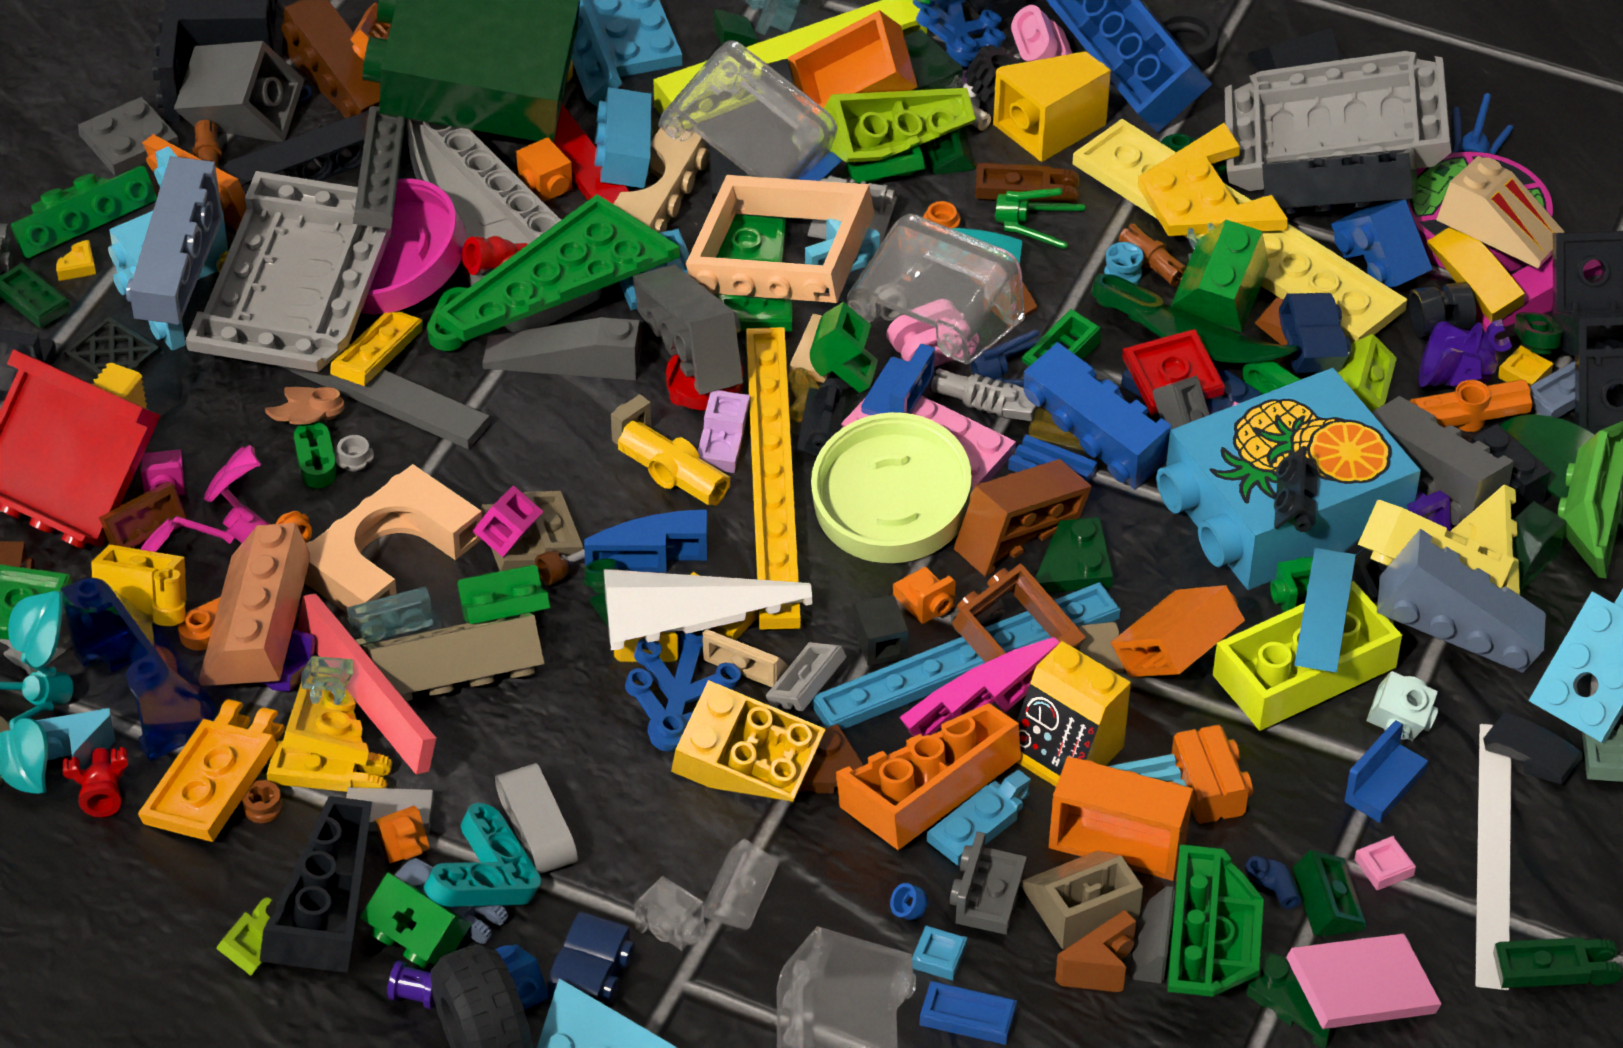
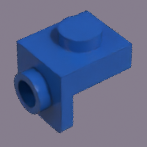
M517 944L495 949L505 962L513 978L524 1010L548 998V991L536 958Z

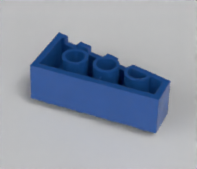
M1057 342L1024 371V394L1035 406L1040 407L1042 405L1051 414L1054 423L1062 431H1070L1079 439L1081 447L1088 455L1094 458L1098 456L1107 464L1109 472L1120 483L1126 482L1136 490L1167 462L1172 425L1162 418L1155 423L1146 415L1148 408L1138 400L1129 404L1124 400L1119 386L1109 379L1099 382L1096 379L1097 376L1094 369Z

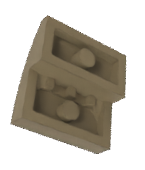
M523 492L525 496L544 511L543 514L504 557L499 555L494 549H492L499 570L502 571L531 564L535 565L536 556L547 551L556 550L562 552L567 557L583 550L582 542L562 492ZM482 504V518L494 504Z

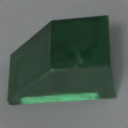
M1535 501L1514 519L1517 522V536L1512 538L1513 557L1518 559L1520 591L1560 554L1567 523L1565 519Z

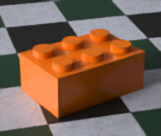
M880 10L788 57L803 119L821 131L819 116L831 94L910 91L918 87L902 27Z
M1067 756L1053 794L1049 848L1080 857L1095 851L1121 855L1133 871L1174 881L1178 867L1180 844L1186 845L1193 788L1181 786L1175 782H1166L1146 777L1133 771H1123L1100 765L1090 760H1081Z

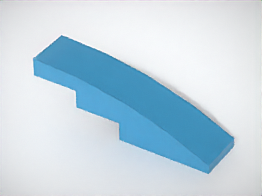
M1319 548L1314 549L1294 666L1337 673L1356 554Z

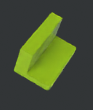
M1370 334L1351 343L1350 357L1345 361L1340 372L1337 373L1372 412L1385 405L1397 358L1374 334Z

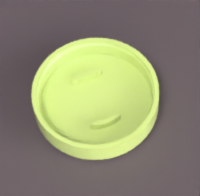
M908 413L871 415L843 427L822 447L814 463L811 478L815 513L824 533L845 552L858 558L878 563H903L917 560L936 552L948 544L960 531L970 503V494L973 491L969 458L958 439L940 424L925 417Z

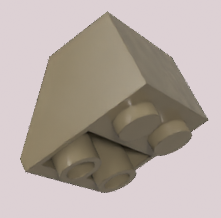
M1095 851L1021 881L1022 889L1062 950L1068 948L1123 910L1135 920L1139 919L1143 886L1121 855Z

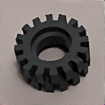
M989 45L988 48L983 46L965 73L966 83L968 86H974L971 91L974 94L980 93L982 101L986 102V100L991 101V106L994 107L996 69L1002 66L1024 63L1025 60L1022 57L1019 59L1014 57L1016 53L1011 50L1009 53L1005 52L1004 47L999 46L996 49L994 45Z

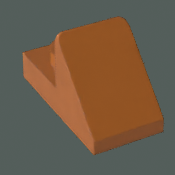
M1123 910L1060 952L1057 956L1055 981L1060 986L1112 992L1123 991L1126 966L1121 960L1131 952L1134 946L1136 920Z

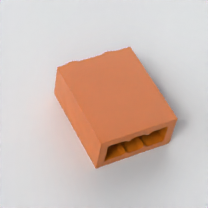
M1227 585L1179 589L1172 592L1110 643L1129 677L1180 674L1243 623L1245 619L1238 608L1235 596L1229 591Z

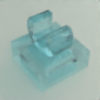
M310 657L301 673L302 689H311L310 699L312 703L318 704L322 697V690H328L333 693L334 705L341 703L345 696V687L353 676V659Z

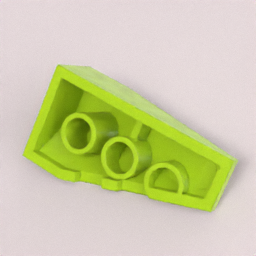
M967 88L831 94L819 116L826 148L834 152L845 162L883 160L970 125L976 120Z

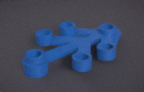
M913 0V4L920 9L916 16V21L946 42L947 50L945 55L957 65L970 66L983 46L988 48L989 45H994L997 49L999 46H1002L1006 38L1005 34L998 30L1002 18L993 11L983 10L979 19L965 22L962 7L966 0H931L930 4ZM984 32L982 38L972 39L969 37L970 35Z
M683 630L679 631L678 649L682 653L675 678L659 657L661 645L658 641L648 643L645 638H642L637 643L634 657L648 671L639 668L631 670L625 682V689L630 695L636 697L651 719L648 724L649 738L651 743L659 750L669 752L676 749L693 712L682 715L684 705L700 699L708 680L733 690L740 679L741 673L739 668L732 663L726 662L721 663L717 667L714 675L691 683L697 658L703 655L704 630L687 634ZM643 649L649 650L653 654H647L643 651ZM722 675H728L732 679H726ZM652 677L668 699L666 710L650 690L653 681ZM633 681H640L644 685H637Z

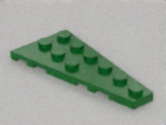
M596 194L436 312V322L462 341H467L680 258V246Z

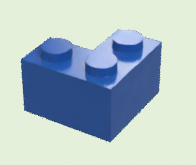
M1406 199L1366 207L1331 223L1335 233V243L1338 249L1342 251L1344 258L1364 255L1367 262L1368 275L1389 288L1399 286L1433 270Z

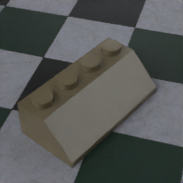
M530 613L475 624L464 623L363 645L365 653L405 701L413 699L412 692L428 689L429 695L443 694L454 690L453 683L469 680L470 687L495 682L493 675L510 672L511 678L534 674V666L544 664L535 615Z

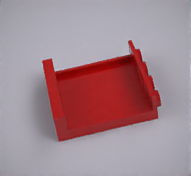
M13 349L7 364L17 368L18 372L0 409V511L20 519L22 513L30 516L32 519L29 525L52 534L55 528L64 533L61 540L81 549H84L86 543L102 547L106 534L99 517L121 505L161 415Z

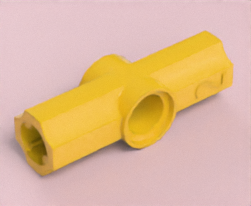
M633 420L624 427L623 433L618 439V450L647 467L651 477L661 487L671 489L676 485L705 504H712L713 506L718 505L724 499L730 487V476L700 459L696 448L686 439L676 438L671 441L640 421L635 422Z

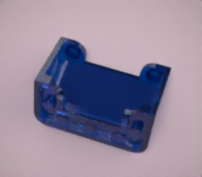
M85 578L61 588L74 655L81 665L85 667L91 664L90 660H101L107 663L108 668L112 672L129 663L131 664L126 673V680L129 689L136 698L142 735L139 736L140 747L150 761L186 745L203 719L211 721L216 719L217 710L214 701L204 687L200 685L196 676L153 619L104 580Z

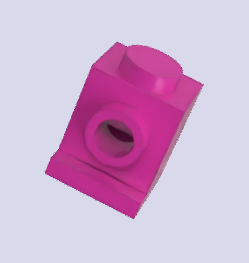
M513 485L489 509L473 532L499 555L504 557L530 530L544 511Z

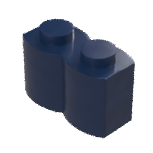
M1287 293L1279 307V319L1288 345H1298V350L1289 354L1294 371L1296 373L1323 372L1334 368L1336 372H1340L1345 361L1350 357L1351 343L1340 326L1342 311L1340 306L1335 303L1332 294Z
M580 911L569 930L564 946L558 953L547 980L548 998L553 999L558 980L561 979L602 1004L604 1002L611 1003L616 995L619 978L616 976L621 967L627 968L634 954L635 943L630 941V927Z

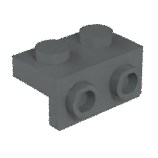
M977 831L973 846L965 845L960 863V871H964L962 880H954L950 904L956 906V924L1007 935L1021 887V881L1025 873L1027 856L985 848L986 833Z

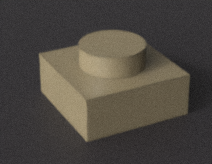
M641 394L629 402L621 404L611 413L612 441L617 445L624 427L632 420L635 422L640 421L651 428V402Z

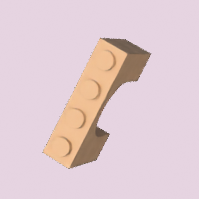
M412 464L402 473L393 476L385 486L372 496L362 500L359 506L346 516L336 520L329 529L316 539L306 543L311 557L304 583L369 629L398 606L395 578L362 556L361 552L379 537L394 533H407L427 540L456 560L482 540L473 532L482 519V512Z

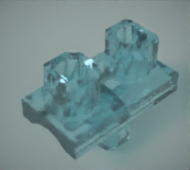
M745 0L752 9H763L755 31L764 35L769 26L787 33L795 18L796 8L800 0Z

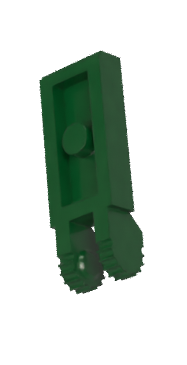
M1582 937L1503 941L1497 942L1494 945L1493 955L1501 988L1589 984V982L1595 986L1609 985L1619 982L1623 977L1622 966L1616 963V961L1608 962V960H1613L1616 954H1618L1616 943L1610 939L1583 940Z

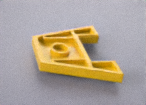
M1225 123L1138 176V188L1168 236L1207 234L1225 220L1260 231L1287 230L1288 219L1272 195L1237 205L1211 165L1239 156L1240 146Z

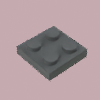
M143 97L78 124L79 136L115 176L147 162L148 154L142 142L153 134L179 148L178 136Z

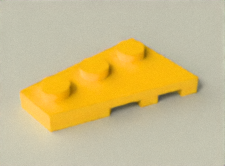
M310 665L306 666L282 745L295 748L302 753H316L366 766L369 750L367 743L362 742L361 734L363 729L361 721L356 720L354 713L355 700L331 670Z

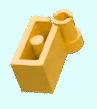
M109 544L91 562L94 606L110 608L111 611L117 613L134 612L146 614L156 624L161 626H175L185 621V602L187 601L185 557Z

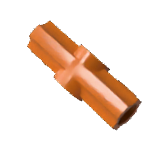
M1465 380L1457 385L1455 392L1410 399V402L1433 414L1438 425L1444 428L1452 425L1466 432L1480 430L1486 420L1529 413L1532 409L1530 388L1526 380H1516L1488 386L1477 380Z

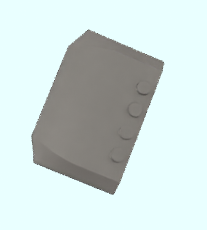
M1415 52L1386 53L1260 71L1249 76L1250 83L1234 91L1232 85L1226 87L1225 123L1240 146L1239 156L1226 159L1229 183L1248 191L1264 189L1262 164L1265 162L1415 148L1417 169L1436 166L1452 153L1443 57L1435 56L1436 62L1417 59V53Z
M256 171L245 196L246 211L204 312H197L186 338L187 350L319 372L349 345L390 238L391 229L353 224L358 187Z

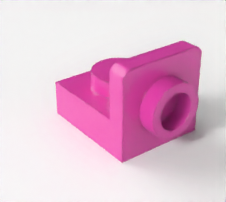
M181 449L143 454L140 469L144 493L168 481L174 484L178 495L185 494Z

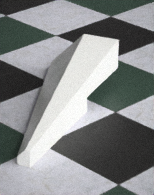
M604 569L605 598L611 650L623 649L625 640L645 636V640L648 643L659 640L660 632L683 630L687 634L745 620L746 612L765 608L768 614L780 612L781 604L801 602L806 606L812 604L811 583Z

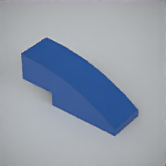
M686 510L655 514L630 520L584 539L585 566L598 559L610 558L616 561L617 568L621 571L667 573V560L707 561V510Z

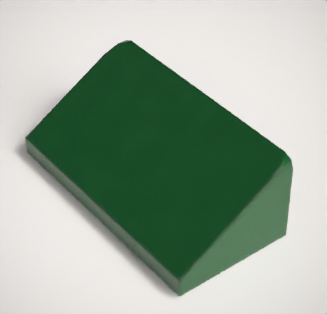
M965 127L925 142L931 169L935 175L966 172L976 169Z
M1309 850L1294 865L1293 874L1313 934L1315 936H1329L1363 931L1367 927L1344 858Z

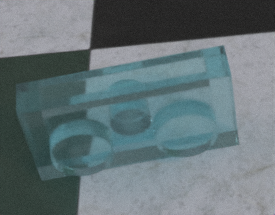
M426 586L346 608L349 633L359 645L376 642L383 638L416 631L433 625L431 599Z

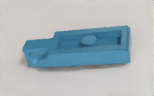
M1017 770L1005 778L1001 785L996 781L990 783L989 786L986 785L927 832V842L957 866H960L965 845L973 846L977 831L986 833V845L1017 820V814L1023 808L1022 801L1030 795L1029 784L1031 779L1020 770Z

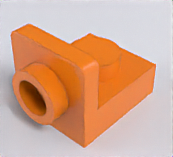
M925 566L893 584V595L921 624H924L935 617L945 615L951 608L955 607L956 581L951 576L939 580Z

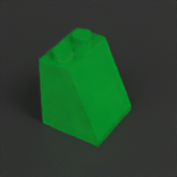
M1225 220L1201 237L1196 243L1171 306L1242 333L1269 268L1263 232Z

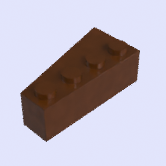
M300 0L285 7L284 24L281 26L283 32L282 52L342 113L343 117L346 119L369 111V108L372 106L379 107L380 83L363 81L364 60L352 48L354 43L350 39L353 32L330 1Z

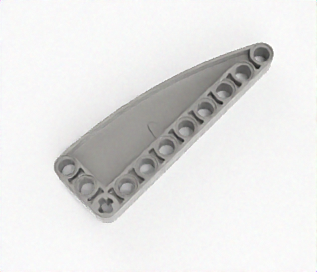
M405 118L406 136L415 177L418 180L430 182L445 191L464 223L466 240L471 236L483 238L499 236L513 243L529 244L561 221L470 129ZM462 259L458 265L459 270L471 286L494 270L488 269L483 274L471 275L464 266ZM603 288L505 325V327L511 332L545 327L598 300L603 294Z

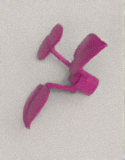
M248 445L238 449L227 464L216 473L205 492V501L212 502L221 492L234 507L222 523L227 527L226 531L181 517H175L173 520H166L145 541L140 550L156 552L170 534L181 526L222 538L230 544L234 538L243 543L257 525H269V523L247 506L244 507L228 489V485L251 469L261 466L255 455V448Z

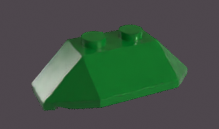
M1180 844L1167 979L1168 992L1213 997L1259 975L1264 899L1246 876L1231 862L1232 859L1224 849Z

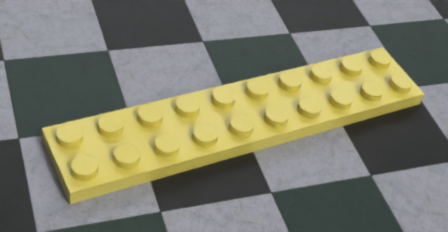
M1121 119L1074 152L1073 165L1157 218L1138 188V176L1176 152L1124 119ZM1224 183L1237 205L1252 201ZM1288 223L1287 230L1262 231L1269 268L1261 286L1281 299H1284L1287 293H1331L1335 303L1341 308L1342 322L1340 326L1345 336L1349 338L1350 343L1370 334L1375 335L1406 310L1407 299ZM1205 234L1183 236L1196 244Z

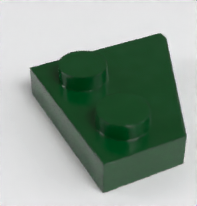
M1100 517L1059 521L1035 577V580L1047 593L1081 590L1098 582L1104 588H1112L1113 574Z
M1260 951L1259 975L1249 980L1247 996L1262 1007L1273 1010L1276 1016L1290 1027L1294 1023L1298 1024L1314 1036V1044L1318 1047L1326 1048L1331 1028L1322 1029L1287 958Z

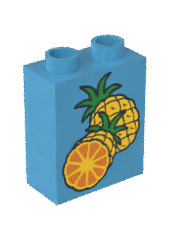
M1330 368L1171 429L1167 463L1165 467L1157 471L1156 480L1160 496L1167 508L1176 514L1185 511L1198 527L1199 541L1208 560L1216 567L1227 564L1245 588L1250 590L1275 580L1278 562L1295 560L1301 557H1313L1315 548L1344 552L1362 536L1377 500L1407 510V504L1416 499L1421 470L1335 369ZM1302 446H1306V459L1313 460L1319 469L1317 495L1312 498L1316 501V523L1307 532L1297 531L1295 526L1289 522H1286L1279 529H1275L1274 500L1277 491V467L1283 458L1291 456Z

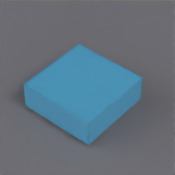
M925 926L913 954L911 968L953 981L967 948V938Z

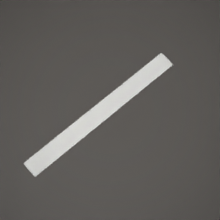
M1480 724L1476 986L1509 990V988H1501L1493 950L1495 943L1509 941L1511 758L1485 750L1483 738L1493 725Z

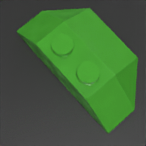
M1623 421L1600 430L1578 449L1576 462L1569 463L1567 468L1566 487H1570L1568 497H1561L1558 508V521L1564 522L1566 538L1599 578H1607L1623 507Z

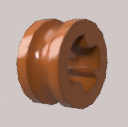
M254 781L242 798L245 815L249 820L256 823L273 821L282 811L280 789L271 781Z

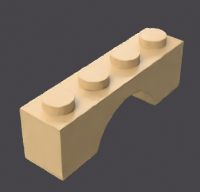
M663 122L652 140L650 148V171L660 180L643 190L621 192L614 205L656 232H665L670 218L677 216L685 193L689 194L692 191L696 174L699 170H704L707 165L709 150L705 148V133Z

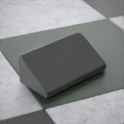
M1198 376L1183 379L1153 390V397L1160 419L1162 418L1171 424V429L1209 415Z
M1166 886L1140 908V916L1136 921L1129 975L1133 980L1160 984L1161 981H1164L1175 894L1173 887Z

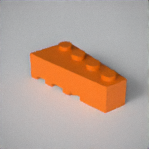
M987 703L941 724V731L926 736L918 734L906 740L907 746L888 755L881 751L868 757V764L855 770H852L850 766L836 772L840 808L899 850L1021 759L1019 724L990 703Z

